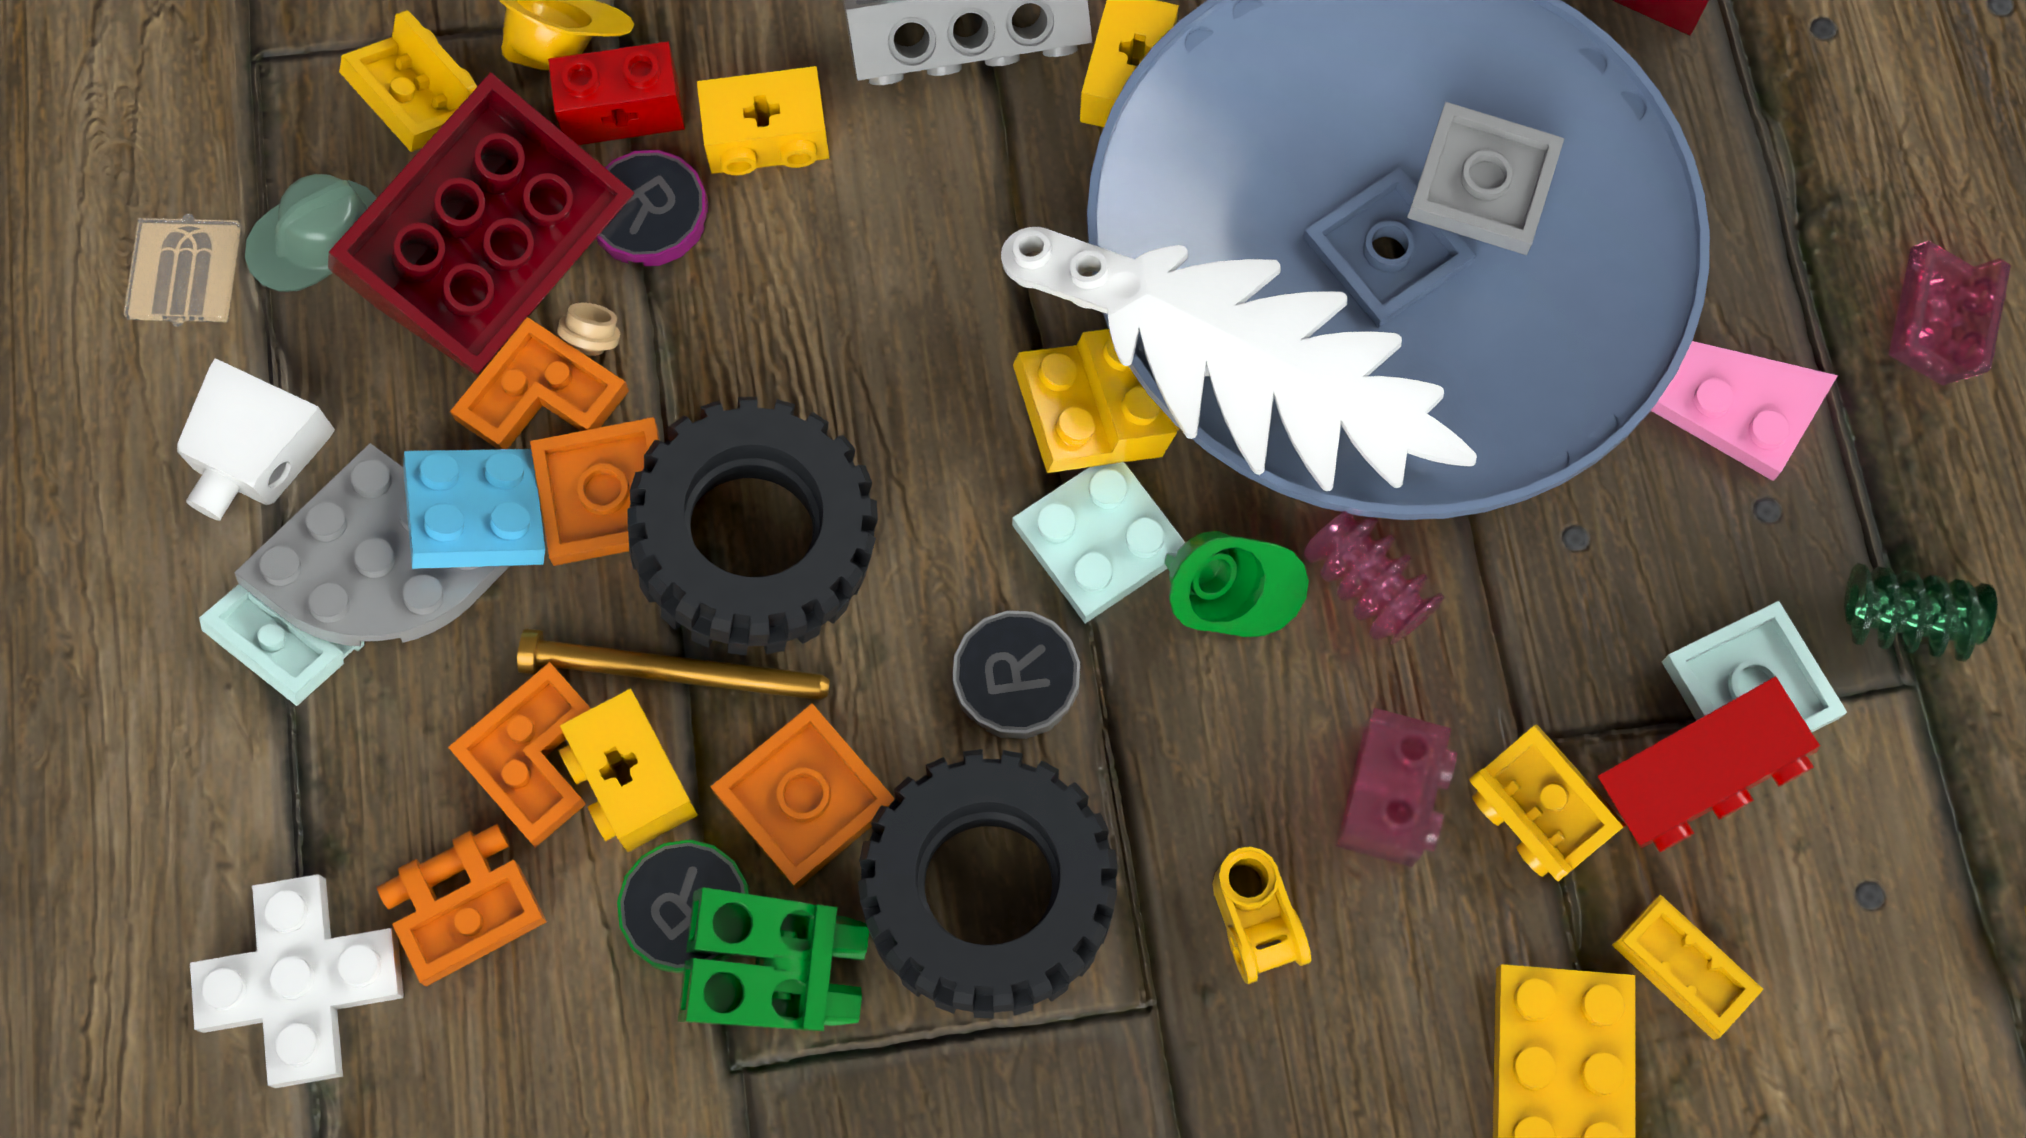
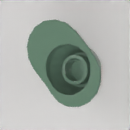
M312 174L298 179L287 188L280 199V204L269 210L254 224L246 239L245 260L250 273L263 286L279 292L300 291L317 284L333 273L328 269V252L377 197L365 186L350 180H341L327 174Z

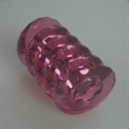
M1344 511L1330 521L1309 541L1305 548L1304 557L1311 563L1327 559L1321 568L1320 576L1327 582L1344 578L1337 589V596L1343 601L1360 597L1354 607L1353 615L1360 621L1377 616L1370 628L1369 634L1375 640L1395 635L1390 645L1395 644L1427 620L1441 606L1446 597L1442 592L1424 599L1419 595L1429 577L1425 573L1409 579L1402 575L1412 560L1409 554L1389 560L1386 554L1396 540L1395 537L1389 534L1374 541L1370 537L1371 532L1379 521L1378 518L1367 517L1356 521L1353 514Z

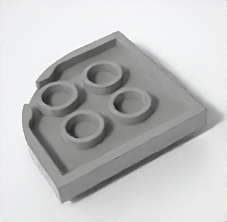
M370 443L234 573L239 585L298 629L329 642L361 647V641H383L401 638L402 643L433 633L446 626L465 612L510 566L412 569L404 470L401 465Z

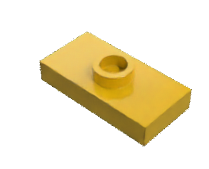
M1661 894L1642 911L1612 944L1620 954L1713 1040L1720 1038L1764 990Z

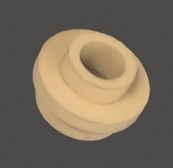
M575 303L570 305L567 315L560 318L557 332L563 340L581 353L589 356L600 355L604 350L615 348L620 338V331L616 327L617 316L611 310L592 303Z

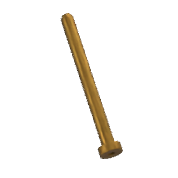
M525 628L521 634L517 655L518 672L533 675L539 671L540 666H545L550 662L555 668L815 700L828 697L830 679L822 674L544 640L542 630Z

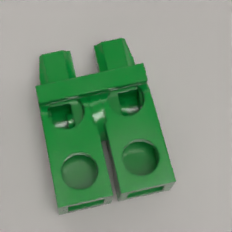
M704 887L694 891L686 952L754 958L756 961L755 965L697 958L685 960L677 1022L804 1031H824V1025L835 1026L858 1023L862 1002L861 987L829 984L832 957L851 960L865 959L869 937L867 924L846 916H837V907L813 905Z

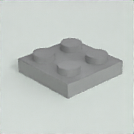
M1445 102L1407 218L1527 255L1533 243L1565 138Z

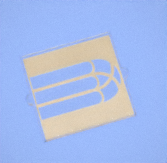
M186 214L182 219L138 218L123 314L127 320L170 321L176 327L181 326L184 321L228 322L241 225L238 220H198L192 214Z

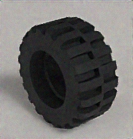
M738 397L737 409L724 411L721 402L716 401L701 406L700 419L694 423L683 415L668 426V440L665 443L660 440H654L644 454V468L640 472H635L630 488V508L627 509L629 553L632 568L637 570L639 575V587L649 603L657 602L661 607V618L673 629L676 630L681 625L692 631L691 640L707 648L710 647L713 640L727 643L728 653L747 655L748 646H764L766 654L785 651L787 641L798 638L804 644L819 636L821 626L827 621L834 624L847 610L851 597L857 595L865 578L876 540L874 531L878 521L877 501L871 499L869 495L872 480L866 465L855 466L853 463L856 449L844 435H840L832 440L827 435L829 422L812 412L805 421L794 416L795 404L776 399L774 410L757 408V397ZM754 478L773 482L794 494L807 509L813 525L811 544L801 561L778 574L764 577H745L726 572L709 562L694 545L690 523L696 503L711 489L728 481Z
M983 749L963 751L964 761L947 765L945 758L942 757L926 764L925 776L916 782L908 776L894 789L895 799L890 806L881 805L871 821L873 832L869 841H863L859 859L861 866V880L858 881L860 902L869 934L875 943L879 956L889 970L892 969L900 977L902 985L917 997L922 994L933 1000L935 1007L953 1014L956 1009L973 1012L974 1018H994V1013L1013 1011L1015 1016L1033 1011L1034 1004L1047 998L1051 1002L1068 991L1069 984L1078 975L1082 977L1094 962L1097 951L1101 944H1104L1114 912L1117 896L1116 876L1118 872L1116 852L1110 848L1108 842L1109 829L1101 813L1094 814L1088 806L1089 796L1076 782L1067 786L1058 779L1059 769L1042 760L1037 768L1022 763L1023 753L1003 750L1002 759H983ZM976 827H1002L1027 837L1042 851L1051 872L1052 893L1044 915L1028 933L1016 940L1003 944H973L951 935L935 919L925 895L926 872L935 851L956 834Z

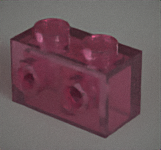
M1377 708L1373 709L1364 725L1336 847L1413 867L1419 860L1424 850L1431 852L1435 850L1443 821V813L1433 811L1438 787L1448 789L1457 758L1456 751L1447 749L1451 728Z

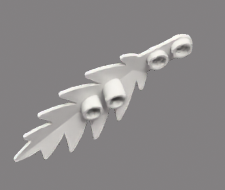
M1027 227L1018 230L1005 241L1002 247L1001 259L1006 274L1019 285L1026 288H1035L1072 301L1080 307L1092 308L1108 314L1112 342L1119 361L1124 366L1132 364L1140 331L1146 357L1157 386L1173 417L1189 439L1197 436L1205 376H1210L1216 399L1232 437L1251 470L1257 475L1262 474L1265 470L1273 398L1294 448L1308 471L1324 491L1332 490L1334 485L1341 425L1364 459L1394 488H1400L1403 485L1407 453L1423 459L1451 465L1474 466L1476 463V453L1454 432L1428 414L1443 399L1444 390L1441 386L1398 377L1369 376L1401 347L1402 338L1399 334L1371 331L1342 332L1309 338L1347 305V295L1345 293L1303 292L1246 302L1280 274L1281 266L1277 260L1243 259L1218 261L1176 270L1188 258V250L1182 245L1155 249L1133 259L1042 227ZM1030 252H1041L1036 256H1025V254ZM1089 271L1098 272L1096 275L1090 277L1081 275Z

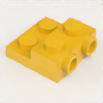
M1109 329L1083 332L1077 345L1019 352L1013 363L1047 473L1163 457L1177 431L1180 429L1147 394L1129 366H1124L1120 363Z

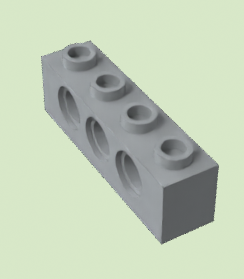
M843 0L856 77L858 81L868 79L871 85L893 84L904 79L903 73L927 70V74L932 76L949 75L959 72L964 63L985 60V64L988 66L1010 65L1020 60L1019 54L1043 51V55L1048 57L1066 56L1075 53L1078 50L1077 45L1093 43L1088 0ZM1027 3L1040 6V16L1033 25L1026 28L1012 25V17L1017 8ZM966 13H976L983 17L982 26L976 34L969 37H960L953 33V26L960 16ZM914 22L925 28L922 39L913 46H901L894 41L897 29L903 24Z

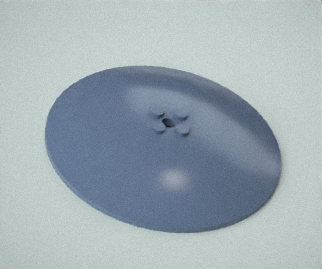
M1207 0L1171 28L1151 48L1130 75L1110 111L1100 136L1090 176L1087 208V236L1089 244L1133 259L1155 249L1182 245L1188 250V258L1176 270L1218 261L1243 259L1277 260L1281 266L1280 274L1246 302L1293 293L1343 292L1347 295V305L1309 338L1342 332L1371 331L1399 334L1402 338L1401 347L1369 376L1412 379L1439 385L1443 388V399L1428 414L1454 432L1476 453L1477 458L1474 466L1439 463L1407 453L1403 485L1400 488H1394L1364 459L1341 425L1334 485L1332 490L1324 491L1308 471L1294 448L1282 423L1274 398L1265 470L1260 475L1255 474L1237 447L1224 420L1210 376H1205L1198 433L1193 438L1198 445L1238 473L1280 494L1321 508L1353 515L1398 520L1452 518L1488 512L1519 503L1565 483L1601 460L1624 441L1650 413L1677 374L1694 338L1704 305L1709 273L1710 230L1705 194L1698 169L1680 124L1660 91L1638 63L1608 33L1578 10L1561 0ZM1445 102L1565 138L1533 243L1527 255L1407 218ZM1381 237L1394 238L1403 246L1405 254L1397 259L1383 258L1375 252L1372 242ZM1092 271V276L1096 275L1098 272ZM1103 313L1109 328L1108 314ZM1139 331L1133 361L1129 368L1152 400L1180 428L1157 386Z

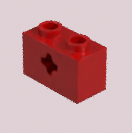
M669 41L548 59L554 111L561 131L577 145L685 130L678 76Z

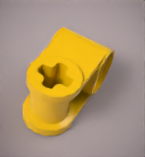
M1254 847L1238 848L1228 854L1215 872L1212 885L1214 896L1227 928L1230 948L1246 984L1254 983L1258 980L1259 973L1293 961L1300 966L1311 963V952L1303 926L1296 911L1291 906L1278 867L1273 858L1263 850ZM1236 866H1247L1255 870L1261 878V894L1250 898L1237 894L1229 883L1230 870ZM1276 940H1280V941H1281V943L1272 945V946H1270V947H1267V948H1264V949H1261V950H1257V948H1256V947H1258V946H1261V945H1264V944H1267V943H1270V942H1273V941H1276Z

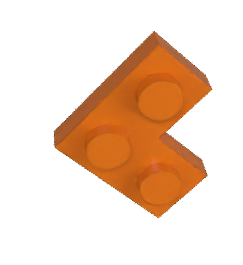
M527 317L450 410V413L456 422L495 448L508 449L542 406L579 431L600 428L627 395L629 389L624 380Z
M550 662L448 747L535 848L586 805L584 800L549 762L546 756L566 740L560 725L591 708Z

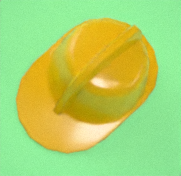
M499 0L506 6L501 46L502 55L509 62L539 70H549V58L582 54L593 36H621L630 33L634 28V22L631 17L623 11L594 0Z

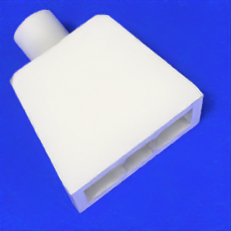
M215 358L209 367L177 443V452L195 471L202 474L188 496L186 503L202 514L218 521L221 520L238 492L260 503L270 505L279 498L328 441L335 429L318 406Z

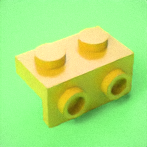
M408 10L395 15L392 37L341 56L339 73L410 152L423 148L477 88L470 73L453 60L438 43L435 35L429 29L424 28Z
M1538 725L1531 727L1490 764L1469 778L1471 784L1478 790L1472 795L1475 804L1495 825L1499 826L1504 821L1522 841L1516 846L1517 851L1524 861L1541 877L1549 872L1559 882L1626 826L1625 822Z

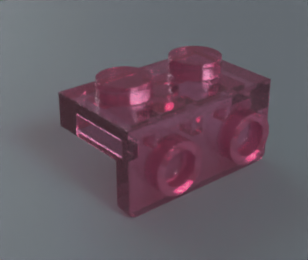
M1931 241L1911 247L1889 356L1941 385L1987 373L1992 367L1995 355V346L2011 265L1998 258L1973 267Z

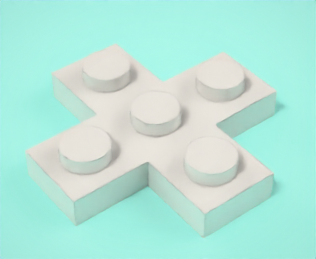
M319 874L253 885L257 951L190 963L194 1029L206 1033L263 1023L268 1086L273 1088L343 1077L337 1010L404 998L398 936L395 930L388 928L331 938L326 879Z

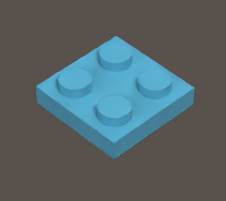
M531 449L404 451L403 470L412 569L543 565L545 542Z

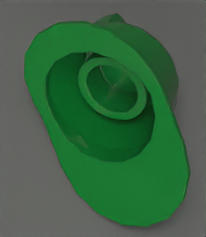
M1219 531L1203 532L1188 539L1178 549L1177 553H1166L1164 559L1165 565L1170 571L1169 601L1172 613L1184 626L1196 630L1242 637L1265 636L1282 629L1295 618L1307 597L1309 579L1304 563L1292 550L1275 543L1235 537Z

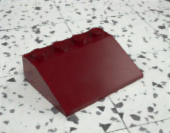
M490 72L328 252V269L378 310L478 376L522 322L532 314L635 193Z

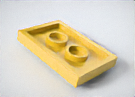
M1504 964L1496 968L1493 1138H1635V975Z

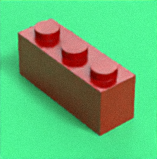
M1775 676L1598 775V778L1641 849L1654 843L1660 853L1695 834L1689 823L1711 810L1720 820L1753 802L1754 799L1748 790L1772 777L1777 786L1780 787L1813 769L1814 766L1808 757L1818 752L1820 744Z

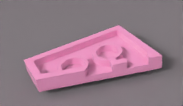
M1692 341L1677 374L1651 411L1774 481L1782 472L1838 375Z

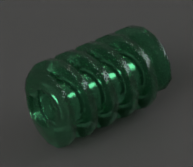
M1857 563L1851 570L1844 601L1845 618L1847 624L1851 625V637L1854 644L1863 645L1872 628L1876 629L1879 648L1889 649L1893 644L1896 634L1902 633L1904 651L1914 654L1918 650L1922 638L1928 637L1930 656L1940 658L1944 654L1948 642L1953 641L1955 659L1966 662L1971 657L1975 645L1980 646L1989 638L1994 627L1998 608L1997 594L1991 584L1981 583L1973 587L1970 581L1955 579L1947 583L1944 577L1929 575L1921 579L1918 573L1905 570L1896 576L1891 568L1880 566L1870 572L1866 564Z

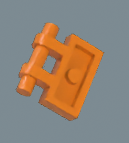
M498 824L476 835L470 830L452 839L453 847L423 863H420L417 859L412 860L398 868V876L377 886L379 896L388 910L411 899L416 909L415 912L396 921L392 925L419 982L426 987L547 922L519 864L515 860L491 871L487 858L509 847V843ZM466 870L471 882L437 899L433 887Z

